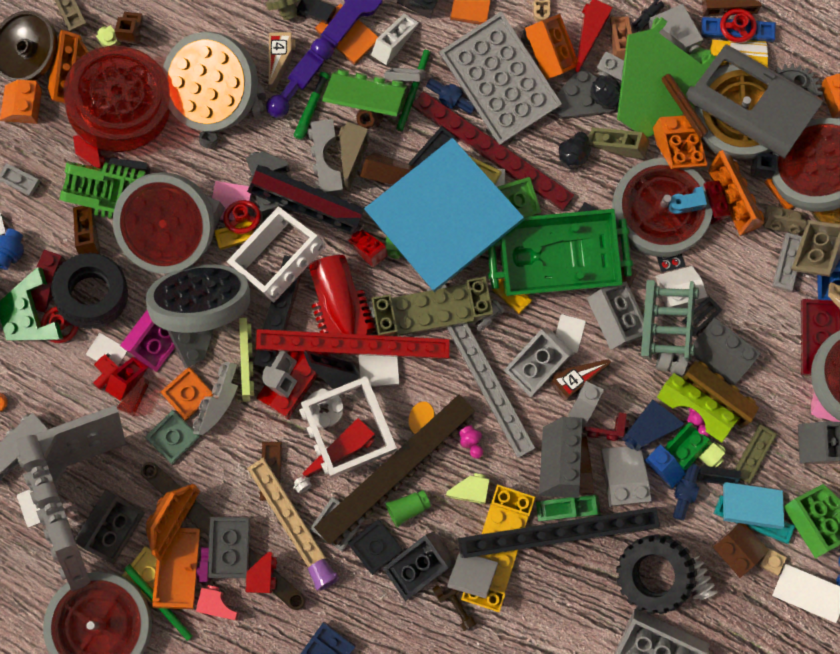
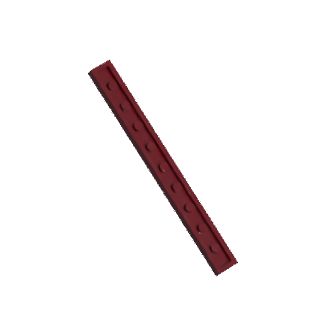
M424 91L413 103V109L439 127H444L458 140L500 169H505V172L516 180L530 177L535 193L561 211H564L573 199L574 194L501 144L499 145L497 141Z

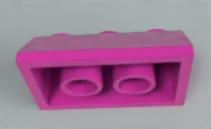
M146 310L120 345V347L155 372L159 370L175 348L168 331L152 322L148 310Z

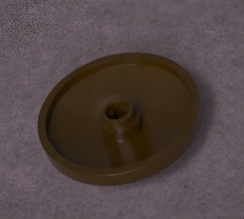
M20 11L12 14L0 24L1 77L10 82L16 80L35 81L47 72L57 53L58 38L53 24L46 17L34 11Z

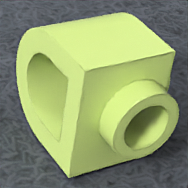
M111 25L101 27L96 36L99 43L109 52L118 50L121 43L116 39L115 30Z
M713 442L699 458L708 467L714 466L717 468L723 462L722 456L726 450L719 443L715 444Z

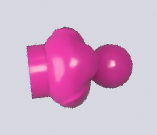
M689 408L690 414L687 422H691L694 426L699 427L698 432L709 437L710 434L705 432L706 426L701 415L692 408Z
M472 425L463 428L459 432L461 446L470 449L472 458H481L483 449L477 444L482 439V433L474 430Z

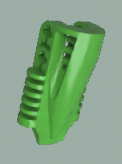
M67 161L65 166L66 178L63 189H61L60 200L95 208L94 215L96 216L102 210L101 217L104 218L108 211V218L112 219L116 202L121 193L136 179L145 176L146 172L139 170L136 177V169L133 168L129 175L128 167H125L124 173H122L123 167L119 165L117 172H115L116 165L111 164L110 170H108L109 163L107 162L104 163L103 169ZM149 186L136 195L129 208L128 223L135 224L136 220L144 212H154L158 202V188Z

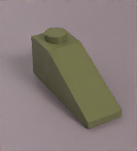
M592 127L588 137L591 147L625 157L645 159L650 143L643 132Z

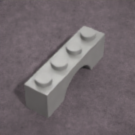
M333 119L311 122V129H308L309 139L314 142V146L310 147L312 157H316V164H313L314 175H318L319 181H315L316 188L333 196H342L344 192L341 172L331 169L324 161L326 151L336 143Z

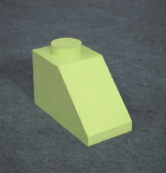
M474 473V476L467 477L448 490L446 497L485 504L489 479H485V475Z

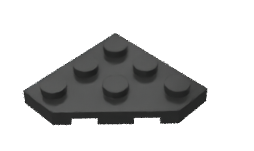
M582 67L579 72H574L558 92L557 97L562 105L552 111V113L563 120L577 116L588 117L602 113L613 114L617 108L603 109L601 105L596 104L590 91L592 82L597 77Z
M214 329L192 333L167 330L185 368L204 360Z

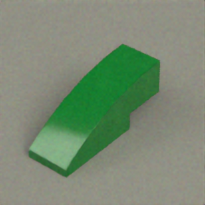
M598 495L536 502L538 522L601 515Z

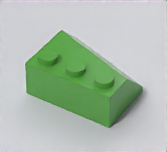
M824 484L783 506L815 559L840 545V499Z

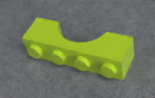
M675 373L666 381L657 396L659 400L672 409L678 406H686L698 412L705 422V432L721 443L739 420L738 416Z

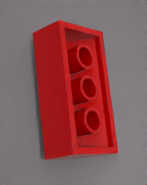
M304 352L287 353L297 361L290 373V376L297 380V383L288 398L278 395L266 385L256 397L258 401L287 420L319 376L309 366ZM318 353V354H321V355H325V356L331 357V354Z

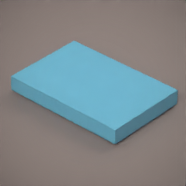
M725 482L723 484V520L782 529L784 527L783 491Z

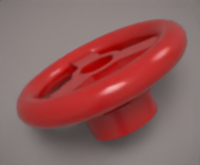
M736 8L727 11L720 21V29L728 40L735 43H743L754 36L757 24L750 12ZM737 14L732 22H726L731 15ZM748 19L751 23V30L749 33H747L745 30L748 24ZM727 29L738 31L742 37L732 36Z
M239 200L230 204L225 210L223 216L224 224L233 233L246 234L253 231L259 225L261 212L253 202ZM246 206L254 210L255 217L249 216ZM233 210V215L235 219L232 222H230L229 215ZM246 221L252 223L246 228H236L239 223Z
M56 307L49 309L41 320V327L47 325L48 319L49 324L61 321V330L67 326H72L61 315L54 314L58 312ZM73 325L71 332L64 336L63 339L49 341L65 343L76 335L79 327Z

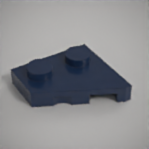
M324 621L300 654H351L356 645Z

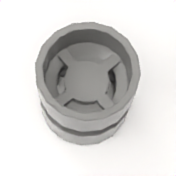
M659 353L655 369L664 372L670 370L671 374L675 373L682 377L688 362L684 358L685 354Z

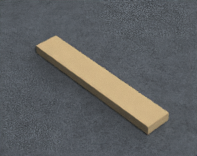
M264 457L247 467L308 568L315 562L326 559Z

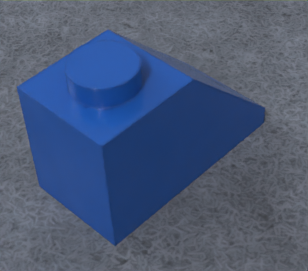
M661 444L644 460L671 488L686 474L675 457Z

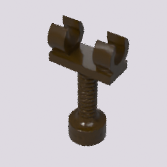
M439 585L432 589L440 603L446 599L452 601V605L456 608L455 610H457L458 615H460L459 617L462 619L460 626L463 631L477 624L474 617L467 616L468 614H466L461 602H459L456 593L460 592L459 590L454 589L444 595Z

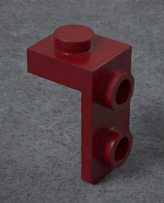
M619 412L616 415L614 431L585 426L583 433H586L587 437L591 438L604 436L606 440L618 441V439L624 437V431L628 430L629 419H626V413Z

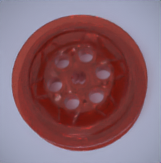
M106 46L94 49L79 58L66 76L64 83L66 114L70 125L78 136L96 148L112 152H126L139 149L157 138L168 121L170 112L168 108L170 101L168 79L162 68L153 58L137 49L125 46ZM133 81L134 83L128 84L126 82ZM97 89L102 90L101 92H95ZM138 97V98H140V99H139V100H133L132 98ZM104 105H105V106H108V108H105V109L100 108V107H101V106H104ZM123 109L127 110V112H124V113H122V112H120V111L123 110Z

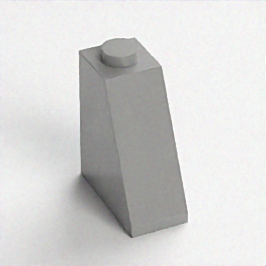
M683 4L650 17L648 28H652V23L656 17L659 19L660 17L664 18L667 23L659 33L687 54H693L700 49L703 38Z
M587 381L580 389L567 416L582 418V431L604 389Z

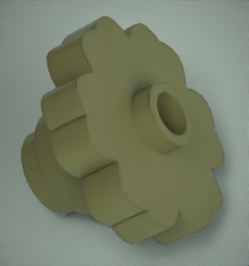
M269 0L265 3L269 11L278 9L280 17H283V20H289L297 16L295 3L300 0Z

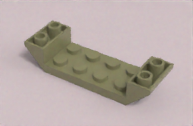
M486 277L467 280L466 284L441 288L435 293L430 290L391 298L390 294L371 298L378 336H403L472 323L493 315Z

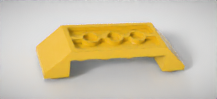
M497 484L481 534L525 527L535 497ZM518 550L478 556L498 562L487 598L463 592L461 600L500 613Z

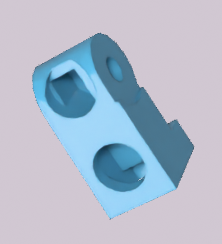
M703 186L696 187L692 194L673 195L668 204L669 211L674 214H681L705 209L707 202Z

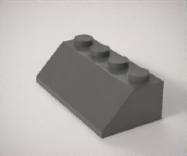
M561 417L543 427L539 496L579 498L582 418Z

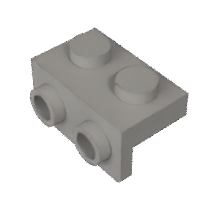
M605 52L597 66L598 75L614 77L621 86L624 60Z

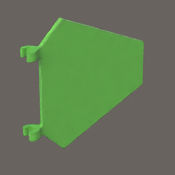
M662 17L654 19L651 29L627 35L617 120L633 131L643 132L647 138L654 134L653 126L660 117L683 115V112L663 84L662 77L666 74H671L685 97L688 98L686 96L688 89L697 84L716 58L713 54L708 55L706 53L702 58L701 64L662 36L659 31L667 23Z

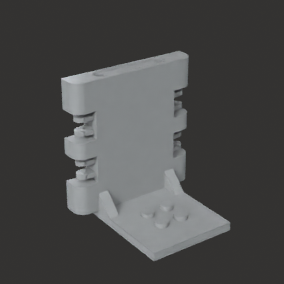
M116 405L40 433L27 435L15 440L20 456L17 457L21 468L25 467L27 473L23 476L30 491H33L30 492L32 501L37 509L40 508V510L36 511L40 523L46 526L43 532L49 544L52 543L53 545L50 548L52 557L56 562L59 561L62 567L59 568L62 580L67 579L71 591L88 585L90 579L56 485L67 466L126 445Z

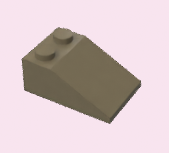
M347 121L345 127H341L338 137H340L339 143L341 144L345 189L350 191L369 144V133L367 128Z
M808 220L792 271L830 277L840 261V224Z

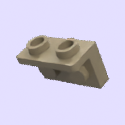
M767 205L764 228L790 232L792 234H802L807 223L804 220V212Z

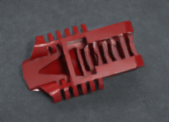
M340 254L331 255L311 263L309 269L319 302L312 305V310H316L313 313L317 317L315 319L316 323H319L317 325L318 329L321 330L319 332L370 335L372 331L376 330L375 323L372 322L373 317L369 316L371 314L370 309H368L369 304L365 303L367 302V297L364 296L365 291H356L346 256Z

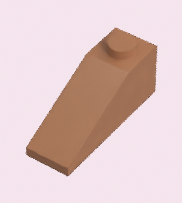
M610 17L612 54L624 60L627 35L632 34L629 17Z

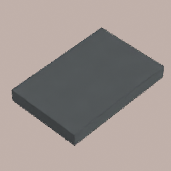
M210 517L208 578H246L247 571L249 570L251 518Z

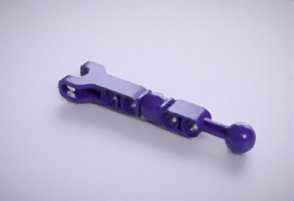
M344 0L345 4L322 32L320 38L312 42L311 49L308 50L288 77L290 80L289 84L280 95H274L268 99L266 109L272 117L281 118L288 113L290 108L289 101L299 88L303 90L324 64V61L332 57L338 42L342 41L356 21L361 17L372 16L383 0Z

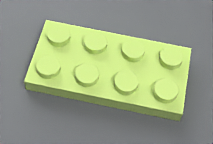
M239 318L243 402H251L250 396H254V381H250V377H253V362H249V358H253L252 342L248 343V339H252L251 324H247V318Z

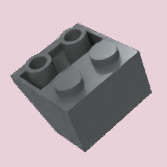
M840 422L798 424L799 464H840Z

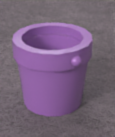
M325 559L315 562L308 568L315 584L314 587L318 592L330 587L339 580L338 574L333 571Z

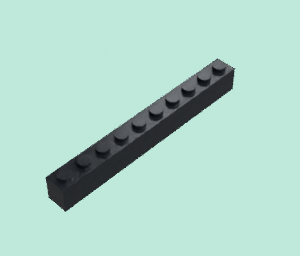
M657 507L459 537L458 544L460 557L468 558L660 527Z

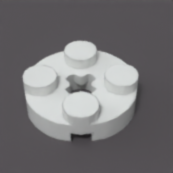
M320 389L315 391L307 400L331 390ZM339 396L309 407L317 428L333 427L343 416V404ZM320 405H329L327 408L329 410L328 413L323 412L321 414L319 412L321 410Z

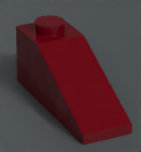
M45 249L36 268L43 269L47 284L31 291L36 310L46 313L52 299L51 285L54 274L59 266L66 262L62 255Z

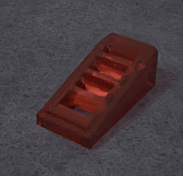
M141 377L117 406V409L134 417L150 382L146 378Z

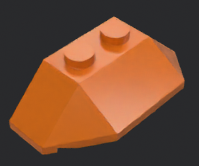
M61 30L58 37L57 53L50 67L48 90L53 101L71 105L89 93L93 59L82 42L81 36L65 30Z
M191 484L165 493L164 497H161L157 502V509L154 514L150 515L147 519L145 529L151 553L157 560L160 561L198 497L200 490L196 485Z

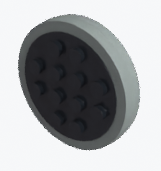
M196 265L181 271H173L154 282L146 294L147 310L152 322L165 330L181 333L202 332L224 326L241 316L250 304V288L244 274L239 273L234 268L223 265Z

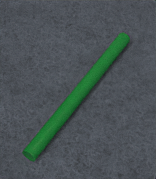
M429 50L423 51L417 69L425 70L431 54ZM412 82L396 127L398 131L403 132L420 82Z
M131 564L127 565L124 570L152 601L153 589ZM158 608L186 641L193 637L170 609Z

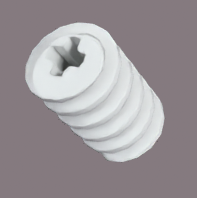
M699 555L694 558L696 562L694 568L697 569L695 581L697 583L692 592L696 591L693 599H700L701 601L717 594L718 591H711L715 585L714 583H707L711 577L704 576L707 568H700L704 562L696 561L700 557Z

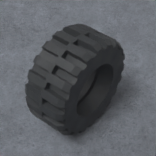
M660 534L645 536L632 542L631 545L624 549V554L620 555L618 560L620 564L616 567V573H619V578L616 579L617 585L621 584L622 589L620 592L622 596L626 595L628 597L627 602L630 605L635 604L637 610L641 612L645 610L647 614H665L680 607L690 598L693 593L692 590L696 587L697 583L695 581L697 569L694 568L696 562L694 558L690 557L688 548H684L680 541L673 540L672 537L667 535L660 536ZM660 555L672 565L675 581L668 591L655 593L647 589L642 583L639 567L646 557Z

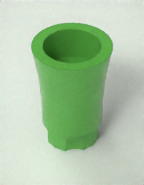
M424 490L385 503L396 528L431 507Z

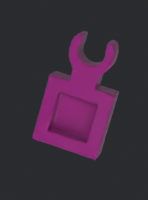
M201 547L200 566H197L196 576L199 578V582H211V578H208L209 548Z

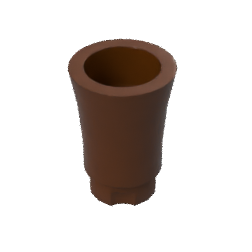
M359 109L356 115L358 125L367 129L377 128L383 120L382 113ZM366 114L370 115V121L365 119Z

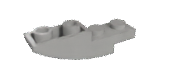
M224 362L220 366L218 382L215 383L212 389L213 397H205L200 402V413L193 423V434H205L226 412L238 388V385L231 383L237 364Z

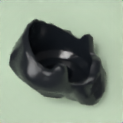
M599 76L592 82L590 93L593 99L603 109L618 108L620 84L614 77Z
M577 132L573 138L564 140L560 144L559 160L565 168L573 170L586 163L591 152L587 134Z

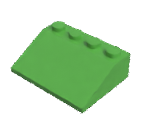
M338 69V71L332 73L322 101L397 117L404 107L407 85H403V82L398 80L387 82L383 77L375 76L373 79L368 78L363 73L353 75L349 74L348 70Z

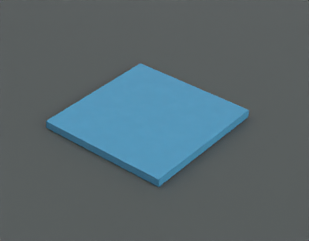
M453 138L364 208L434 293L525 220L521 213Z

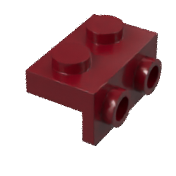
M720 181L705 182L704 188L713 212L710 223L717 224L731 216Z

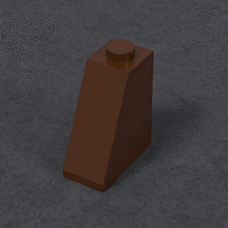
M373 152L365 159L360 177L394 185L415 167Z

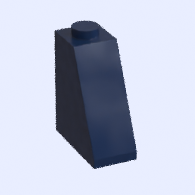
M652 399L622 440L630 449L639 451L677 432L684 423Z

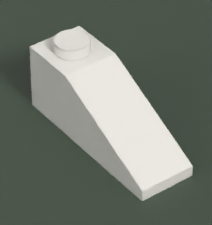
M403 14L376 39L371 56L387 65L406 43L419 22Z

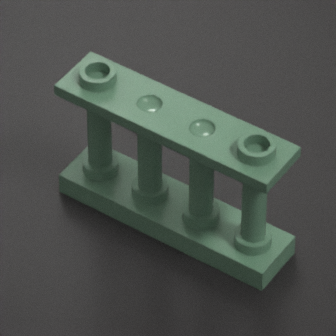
M647 280L641 348L643 359L652 360V354L675 353L685 354V360L691 362V356L695 354V345H692L695 299L699 298V288L696 287L694 281H690L689 289L660 288L655 280ZM659 296L689 297L688 308L658 307L656 305V298H659ZM655 316H687V327L657 326V324H654ZM653 335H686L685 346L656 345L653 343Z

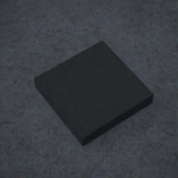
M379 519L348 543L372 575L403 551Z

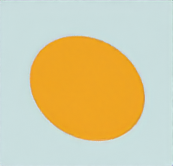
M422 401L417 403L409 414V427L414 434L434 417V410L428 402Z

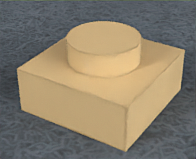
M768 548L769 551L762 558L759 567L778 576L786 557Z

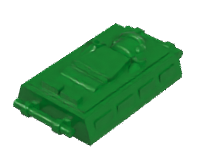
M614 209L524 217V221L488 249L490 268L488 278L491 280V288L498 289V279L503 278L506 296L622 286L621 268H624L625 277L632 276L633 260L630 257L628 239L630 230L627 228L626 219H620V229H616ZM617 235L621 236L623 261H620ZM496 246H500L502 272L497 271Z

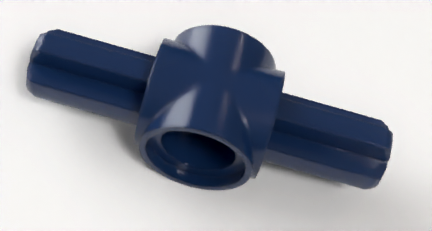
M433 78L427 82L426 87L438 94L439 101L447 108L459 107L468 114L474 112L475 107L463 97L462 90L456 85L447 84L444 86Z
M691 464L686 471L685 478L679 480L676 486L674 497L678 501L673 514L675 519L684 520L689 504L694 503L697 498L699 486L696 484V479L700 466L697 464Z

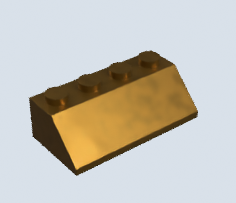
M695 360L682 376L685 381L738 416L739 420L736 425L740 428L745 427L754 419L759 409L756 401L751 397L743 396L736 386L728 385L724 382V378L721 375L713 374L703 362Z

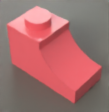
M208 585L207 589L201 588L196 612L238 620L239 612L227 606L223 599L224 592L219 591L220 587Z

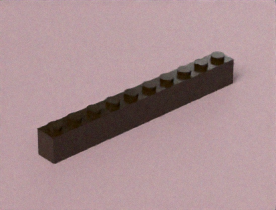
M460 394L457 395L314 527L315 530L330 546L333 544L337 546L343 541V535L348 530L352 532L359 526L358 521L362 517L366 519L374 512L372 508L377 503L381 505L389 498L387 494L391 490L397 491L403 485L401 481L404 478H411L418 471L416 469L417 466L421 463L425 465L432 458L430 454L435 450L439 452L446 445L445 441L449 437L453 439L460 432L459 428L463 424L467 426L474 419L475 410Z

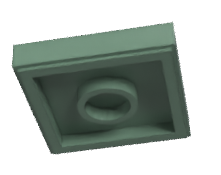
M172 410L145 438L173 465L200 436L193 434L194 430Z

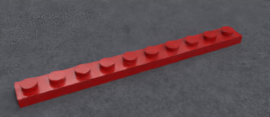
M256 330V350L305 352L307 350L314 353L449 359L450 339Z

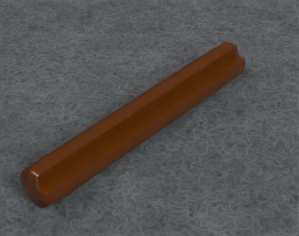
M671 74L663 76V84L700 138L706 136L708 129Z

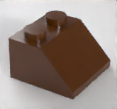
M737 523L712 545L714 550L739 578L752 569L769 551L751 529L742 523Z

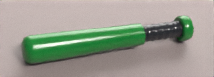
M325 72L319 73L317 86L314 92H312L295 129L294 138L297 140L304 139L321 98L324 84L330 78V75Z

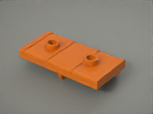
M179 528L160 561L156 560L153 608L194 609L200 529Z

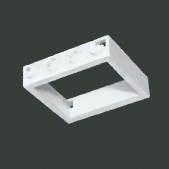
M278 206L230 257L227 263L239 273L244 274L249 283L274 303L326 245L316 234ZM290 223L309 239L264 286L248 273L246 268Z
M367 376L301 402L302 408L299 411L302 419H307L309 426L306 427L310 438H315L317 443L314 445L317 456L322 455L324 463L321 464L325 475L329 473L330 478L397 451ZM362 387L386 447L333 468L309 407Z

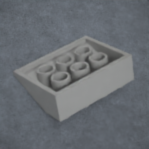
M634 609L614 654H709V643Z

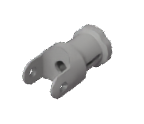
M495 299L491 301L493 315L478 320L482 321L477 327L478 331L484 330L497 315L504 312L503 307ZM478 321L472 322V323H470V324H471V325H474V324H476Z

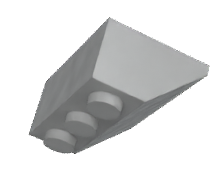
M627 281L623 282L622 286L606 287L587 297L610 350L624 346L642 337L644 318Z

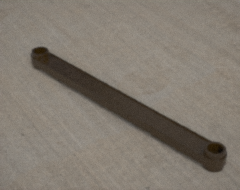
M147 462L142 466L141 475L161 494L165 495L167 492L182 488L155 463ZM153 466L155 469L154 474L147 476V468ZM195 500L186 516L209 535L210 517L215 516ZM251 548L249 552V569L261 559ZM273 569V577H276V588L272 589V592L291 609L301 610L306 603L305 596ZM296 595L302 599V603L298 607H294L291 603L292 598Z

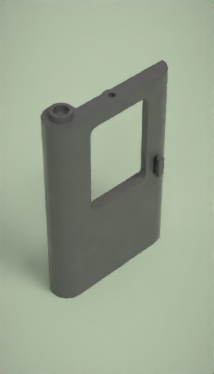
M725 44L697 84L694 87L691 86L686 93L687 100L784 159L824 102V100L728 44ZM723 61L733 64L767 84V90L752 110L743 108L706 85Z

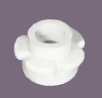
M304 476L294 481L293 489L297 490L299 494L305 492L312 486L310 478L307 477L305 479Z

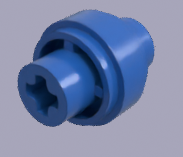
M7 229L5 235H0V269L8 270L11 263H17L24 253V246L21 244L23 234L14 229Z

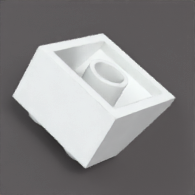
M692 266L655 276L660 288L689 289L690 281H694L696 287L699 288V298L695 299V304L702 303L707 298L703 281ZM662 296L665 307L683 308L688 306L689 297Z

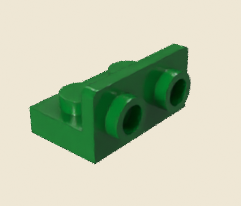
M689 422L680 429L673 440L667 443L665 449L675 457L682 469L686 471L711 444V440L705 435L700 434L694 425Z

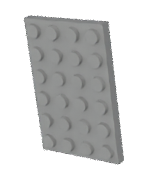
M502 11L439 51L444 62L499 145L562 105Z

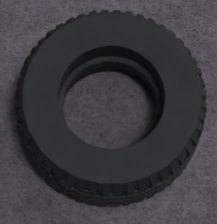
M81 253L67 259L55 272L51 285L53 300L58 312L68 323L84 329L101 328L114 322L121 315L123 309H125L128 300L126 278L120 266L109 257L97 253ZM86 278H99L108 284L109 291L106 297L96 304H81L72 297V290L78 282Z

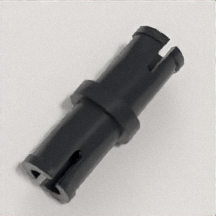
M654 0L647 9L645 8L636 21L632 23L633 28L637 29L638 32L642 31L649 23L650 17L657 15L664 8L663 2Z

